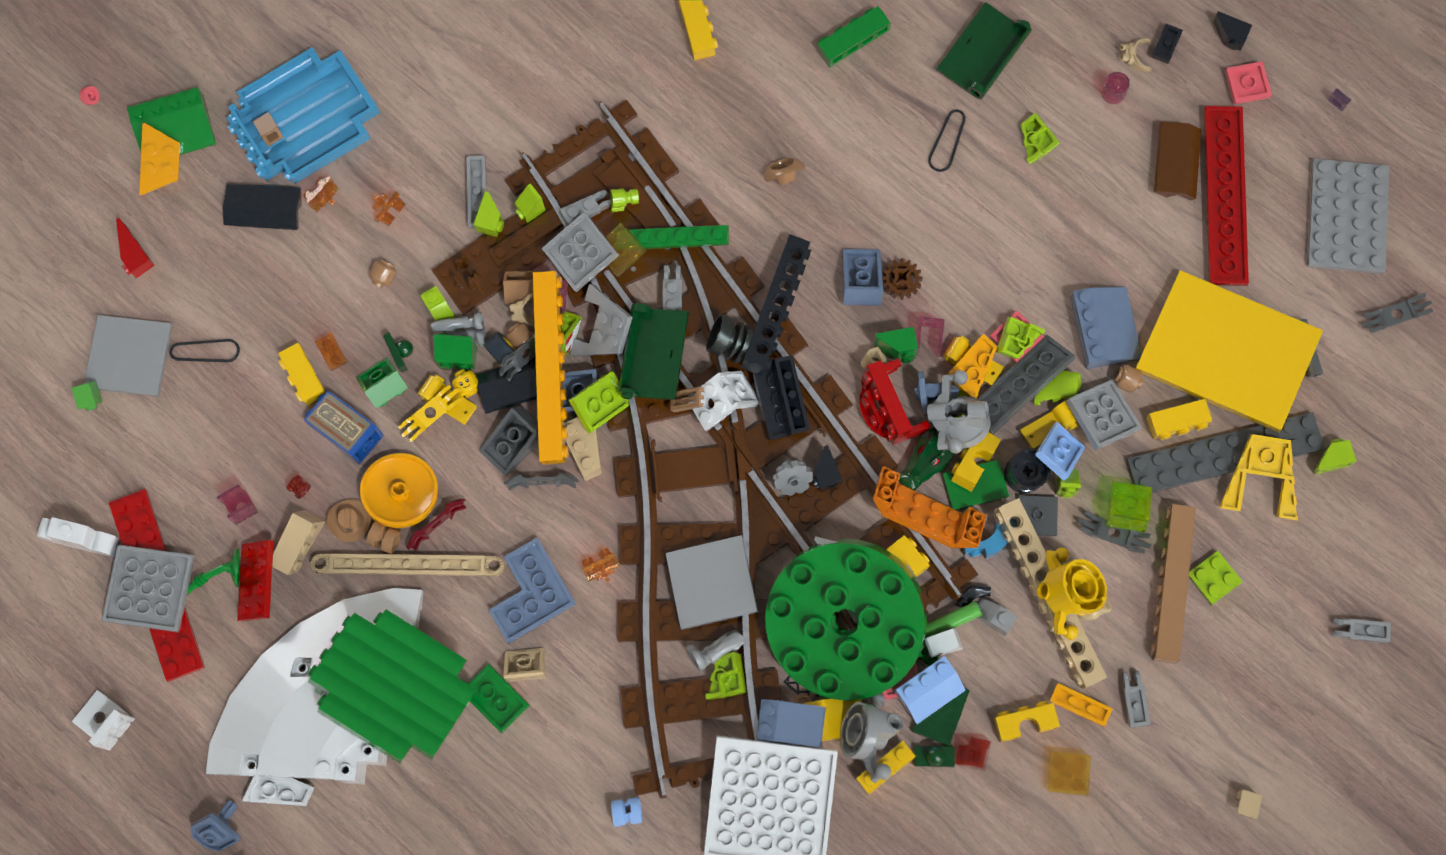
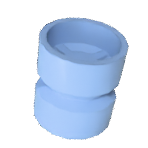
M639 797L628 798L627 802H624L622 799L611 801L614 827L625 826L627 822L631 824L643 823Z

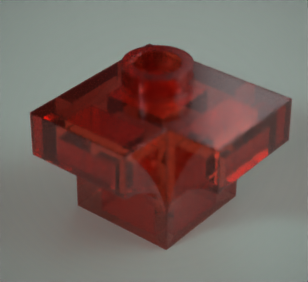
M971 737L969 745L959 744L955 765L985 771L991 741Z

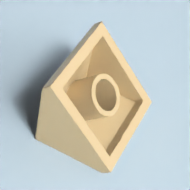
M544 648L505 651L504 679L507 682L547 678Z

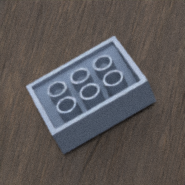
M1103 287L1073 291L1070 300L1086 369L1140 360L1142 353L1127 288Z

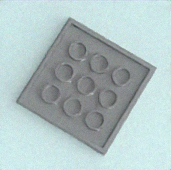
M98 315L84 384L96 381L98 389L102 391L159 397L173 325L165 322Z
M741 535L666 553L681 630L758 612L743 537Z
M117 545L101 621L179 632L195 556Z

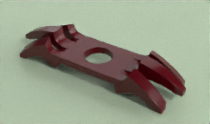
M458 499L445 504L446 509L422 530L414 531L408 542L407 549L413 548L416 552L420 543L429 539L428 535L448 518L452 519L455 512L467 508L463 505V502L466 500Z

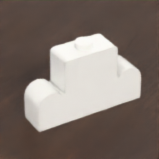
M53 517L51 519L42 518L36 537L45 541L115 558L117 545L120 544V539L114 535L95 531L88 526Z

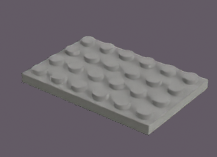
M1313 159L1307 267L1373 274L1385 273L1389 166Z

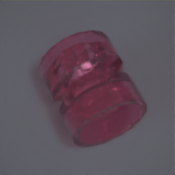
M1113 72L1107 77L1102 89V97L1107 103L1118 104L1124 100L1130 86L1128 76L1122 72Z

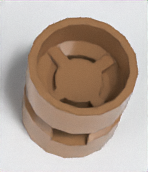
M375 521L368 532L366 544L375 548L381 547L382 551L393 554L400 543L402 532L395 528L387 529V526Z

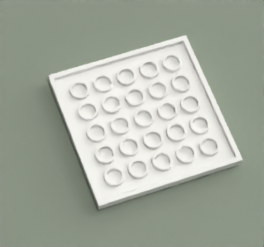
M717 736L704 855H826L838 750Z

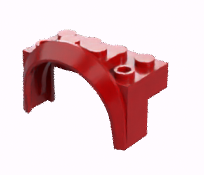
M899 358L885 364L880 360L867 365L861 377L863 387L859 397L860 412L867 426L877 435L890 441L892 446L925 434L930 428L928 421L911 426L888 376L896 372L898 367L902 366ZM874 400H878L880 413L878 412L875 406Z

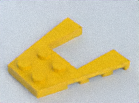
M1250 434L1219 508L1241 511L1246 473L1282 479L1277 517L1298 520L1296 513L1297 500L1294 492L1295 479L1292 471L1291 440Z

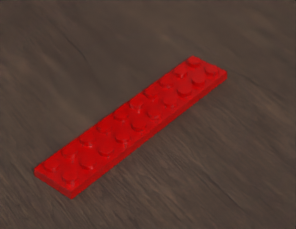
M1205 106L1209 282L1221 286H1248L1243 107Z
M146 489L109 502L122 545L167 551ZM185 606L179 632L149 628L166 682L205 668Z

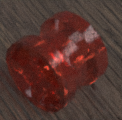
M297 475L288 483L286 489L289 492H293L297 499H301L308 493L311 485L308 482H304L300 475Z

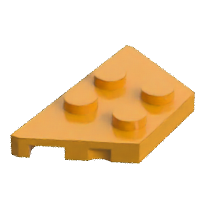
M146 123L142 124L139 195H145L148 192L179 181L181 143Z

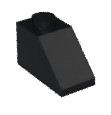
M1219 11L1213 20L1222 43L1232 50L1241 51L1252 24Z
M828 445L824 446L813 472L812 482L815 489L819 488L820 493L841 485L843 481Z

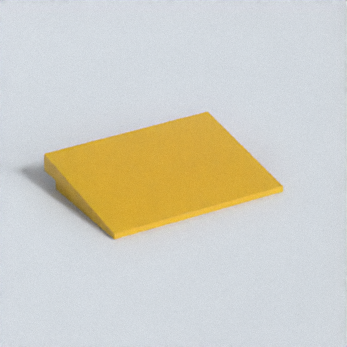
M1180 270L1136 369L1145 376L1201 400L1205 399L1208 403L1279 433L1286 421L1323 330Z

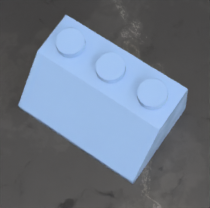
M944 656L900 686L894 693L915 723L918 724L964 692L965 688L957 672Z

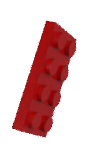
M272 540L242 544L237 621L245 622L270 618L274 541Z

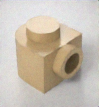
M879 347L867 351L861 360V366L865 370L869 364L880 360L885 364L887 360Z

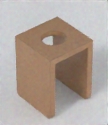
M505 271L503 279L505 304H516L517 301H521L528 294L533 293V272L538 271ZM534 297L526 303H534Z

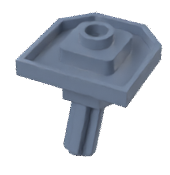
M922 371L918 372V387L914 388L915 399H919L920 404H922L923 415L928 416V401H935L942 394V384H926L925 374ZM951 386L952 397H958L959 389L956 386Z
M229 800L218 815L210 813L192 823L190 827L191 837L204 848L221 851L238 842L241 836L229 827L230 823L228 822L237 809V805Z

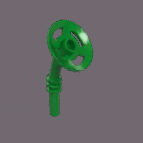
M236 548L231 562L227 561V563L221 564L205 573L201 572L193 578L189 584L187 595L196 588H201L209 581L208 579L225 571L226 573H231L235 587H238L240 574L239 548Z

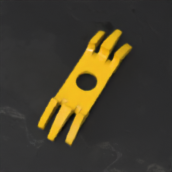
M449 384L444 387L430 401L398 426L399 429H402L410 421H414L401 436L405 437L419 426L420 428L409 439L411 442L414 441L427 427L462 401V398L459 397L449 403V405L447 404L460 390L456 388L441 398L451 388ZM428 407H433L436 410V415L432 418L425 415V410Z

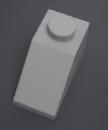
M983 598L978 604L982 616L977 619L1003 636L1008 633L1018 617L1004 607Z

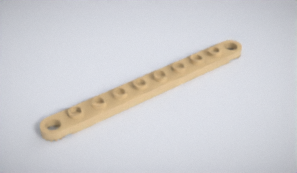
M317 554L310 562L312 570L318 574L498 576L502 574L505 568L504 562L500 557L475 555ZM319 559H324L326 562V566L323 569L316 568V562ZM498 561L500 568L497 571H491L489 569L491 562Z

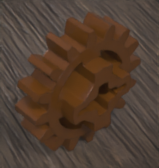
M903 258L900 259V263L893 260V265L887 264V270H883L882 274L884 276L882 281L886 282L883 284V289L888 288L887 295L893 293L894 299L897 295L900 296L901 300H903L905 295L910 299L911 293L916 295L917 289L921 288L922 284L919 283L923 279L922 276H919L921 269L916 270V263L910 265L911 260H908L907 263H904ZM890 275H891L892 278L894 279L893 282H892V284L890 283V280H889V276H890ZM912 275L914 276V284L910 279Z

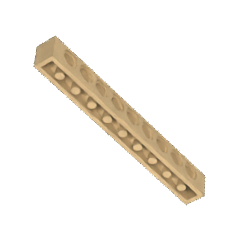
M1018 498L995 509L994 518L998 525L1001 524L1004 531L1003 537L1007 543H1010L1012 555L1021 565V574L1024 578H1027L1030 584L1029 590L1033 596H1036L1039 602L1038 608L1042 614H1045L1048 620L1046 622L1048 629L1054 633V613L1046 600L1039 599L1037 595L1039 584L1044 582L1047 573L1050 571L1046 561V552ZM1010 518L1017 521L1016 528L1010 525ZM1019 536H1023L1025 538V545H1021L1019 543ZM1028 553L1034 556V563H1030L1027 560ZM1037 571L1043 574L1042 581L1036 578ZM1071 613L1066 616L1064 625H1075L1079 631L1078 636L1074 640H1068L1064 635L1054 633L1056 637L1055 643L1059 650L1063 651L1067 667L1073 671L1075 684L1083 689L1107 678L1077 615ZM1072 643L1077 644V653L1071 650ZM1081 661L1087 664L1086 671L1080 668Z

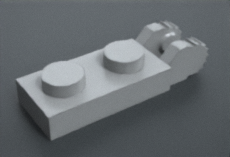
M602 190L593 196L590 195L560 209L559 214L566 226H568L583 212H586L590 218L600 214L601 211L611 207V200H606L600 205L597 204L596 201L607 196V192Z
M664 265L663 309L682 311L681 266L676 265V279H669V265Z
M1333 619L1334 625L1349 626L1348 632L1334 631L1333 637L1390 643L1391 623L1359 619Z
M1139 670L1134 671L1136 684L1134 687H1130L1127 672H1122L1129 728L1150 726L1144 685H1142Z

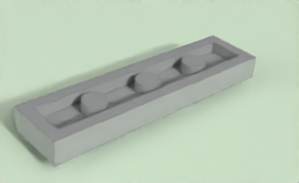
M485 155L466 156L469 229H475L473 224L484 193L487 191Z

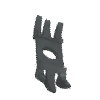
M1425 293L1390 307L1363 314L1364 318H1372L1377 315L1378 318L1363 323L1362 326L1372 327L1382 323L1381 326L1369 330L1371 333L1382 331L1385 328L1433 312V309L1430 308L1416 313V311L1427 307L1432 302L1430 300L1412 305L1426 297ZM1392 310H1400L1402 317L1394 319L1391 315Z
M535 333L513 353L505 355L499 374L502 376L508 370L506 379L509 382L514 374L521 371V368L536 356ZM525 348H528L529 355L524 359L522 352Z
M561 472L556 477L524 478L520 474L506 480L504 485L509 486V491L519 486L528 489L529 485L556 484V487L565 484L576 488L574 481L579 482V479Z
M1085 511L1084 515L1094 523L1078 519V522L1083 525L1080 526L1079 530L1090 537L1103 539L1128 549V551L1145 553L1146 550L1142 548L1151 547V544L1135 539L1150 538L1151 534L1138 532L1132 528L1128 529L1104 520L1102 517H1097L1088 511ZM1112 528L1119 531L1120 535L1116 539L1109 536L1108 532Z

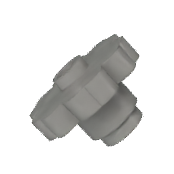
M786 460L776 469L777 473L773 475L775 488L780 490L781 494L789 496L794 495L795 492L803 493L809 488V483L813 481L811 468L806 467L804 462L797 460Z

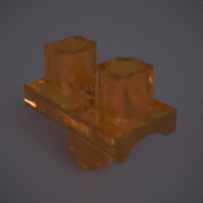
M320 177L316 181L317 188L314 192L308 190L303 195L306 199L305 201L316 213L327 203L331 205L335 203L332 197L339 188L330 177L326 179Z
M395 191L387 203L384 201L388 196L384 193L380 198L377 196L372 198L375 202L372 208L375 211L380 206L382 207L374 221L390 226L395 219L394 216L387 212L390 207L400 213L406 205L399 198V193Z
M332 332L326 337L315 341L330 371L348 363Z
M607 548L600 551V560L594 562L592 557H588L582 561L584 566L582 569L589 582L594 579L598 581L602 578L609 582L608 575L614 573V569L620 567L615 554L611 553Z

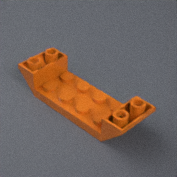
M885 466L882 467L873 500L882 516L950 548L979 547L986 514L971 507L962 514L899 484L901 474Z

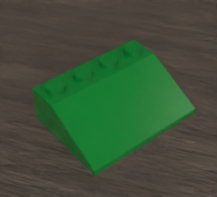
M199 87L127 107L130 123L140 152L143 123L181 143L180 155L217 145L205 97Z

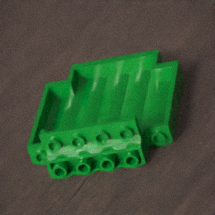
M387 609L383 613L379 612L373 621L376 623L375 625L355 612L352 616L348 615L342 623V626H344L343 630L340 633L336 632L330 641L333 643L329 650L325 648L319 657L321 662L318 666L313 665L307 674L310 676L308 683L315 686L314 692L322 695L317 703L319 706L317 712L399 764L411 747L432 760L477 690L457 677L467 660Z

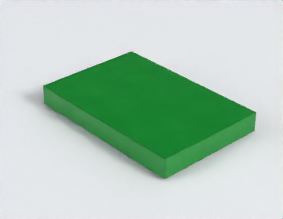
M999 460L978 465L984 471L972 492L951 481L954 476L951 473L952 471L942 474L952 509L960 510L1009 498Z
M489 664L468 683L477 689L470 702L501 734L530 706Z

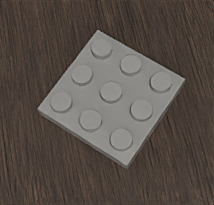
M583 212L542 248L576 292L619 256L586 212Z
M1113 379L1073 396L1066 401L1095 451L1142 429Z

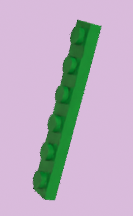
M728 225L617 230L618 250L729 245Z

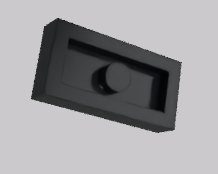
M1166 23L1151 58L1169 64L1183 30Z

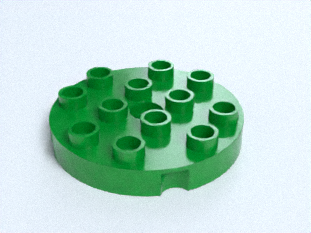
M839 539L837 543L825 545L816 544L797 555L784 568L771 589L765 616L766 632L770 647L784 671L799 685L815 694L836 700H860L876 696L897 684L912 668L920 653L927 628V611H924L920 597L922 590L908 567L891 552L878 545L855 539ZM843 609L853 611L857 618L856 624L858 627L850 630L839 628L836 624L834 612H839Z

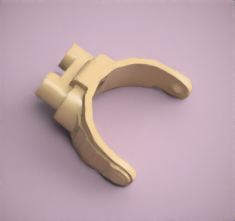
M1140 39L1134 43L1120 45L1119 49L1122 51L1120 55L1121 61H1125L1131 68L1138 71L1150 72L1152 70L1151 67L1140 63L1135 53L1137 44L1151 43L1150 39Z
M534 293L528 294L523 300L517 301L516 304H510L511 312L514 311L512 321L535 326L534 319L528 317L523 309L526 302L534 297Z

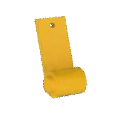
M963 336L954 337L943 354V358L955 366L970 349L969 340ZM992 360L983 382L992 386L1004 366Z
M437 374L435 376L430 375L417 395L426 402L430 401L439 391L446 387L444 384L445 380ZM449 389L448 391H446V392L441 396V398H443L445 395H447L448 393H450L452 390ZM455 394L447 402V404L449 405V403L459 398L460 396L458 394ZM461 397L462 401L445 413L465 425L477 409V405Z
M1064 401L1050 413L1022 428L1020 433L1031 449H1035L1042 444L1051 427L1056 422L1066 430H1073L1080 424L1066 401Z

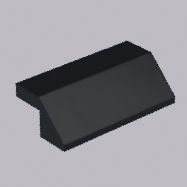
M228 183L223 203L224 225L298 230V210L302 206L301 188Z
M793 355L773 359L769 370L765 369L763 376L752 372L768 441L809 431V422Z
M536 357L524 365L521 371L514 374L510 382L506 379L508 370L500 376L501 367L476 374L478 379L477 387L485 414L537 399Z

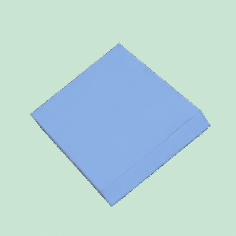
M1056 422L1051 427L1035 455L1065 481L1072 472L1085 446L1062 425Z

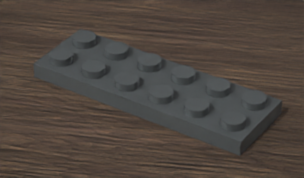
M1048 335L1038 342L978 398L979 401H987L991 421L989 432L994 435L1075 360L1074 354Z

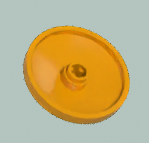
M395 453L378 459L366 470L360 484V497L365 511L374 521L391 528H405L421 522L431 513L438 498V483L433 470L424 460L411 454Z

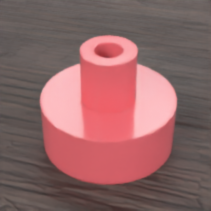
M93 86L83 87L79 94L81 101L85 105L96 104L100 97L98 90Z

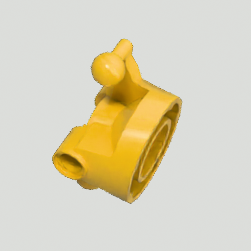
M1058 548L1056 551L1047 550L1046 561L1050 571L1047 573L1044 582L1039 584L1037 595L1039 599L1046 600L1050 609L1054 612V633L1064 635L1068 640H1074L1078 636L1079 631L1073 624L1064 627L1066 616L1071 613L1079 616L1090 615L1100 610L1107 599L1105 578L1099 568L1090 561L1076 559L1067 562L1070 558V553L1066 548Z

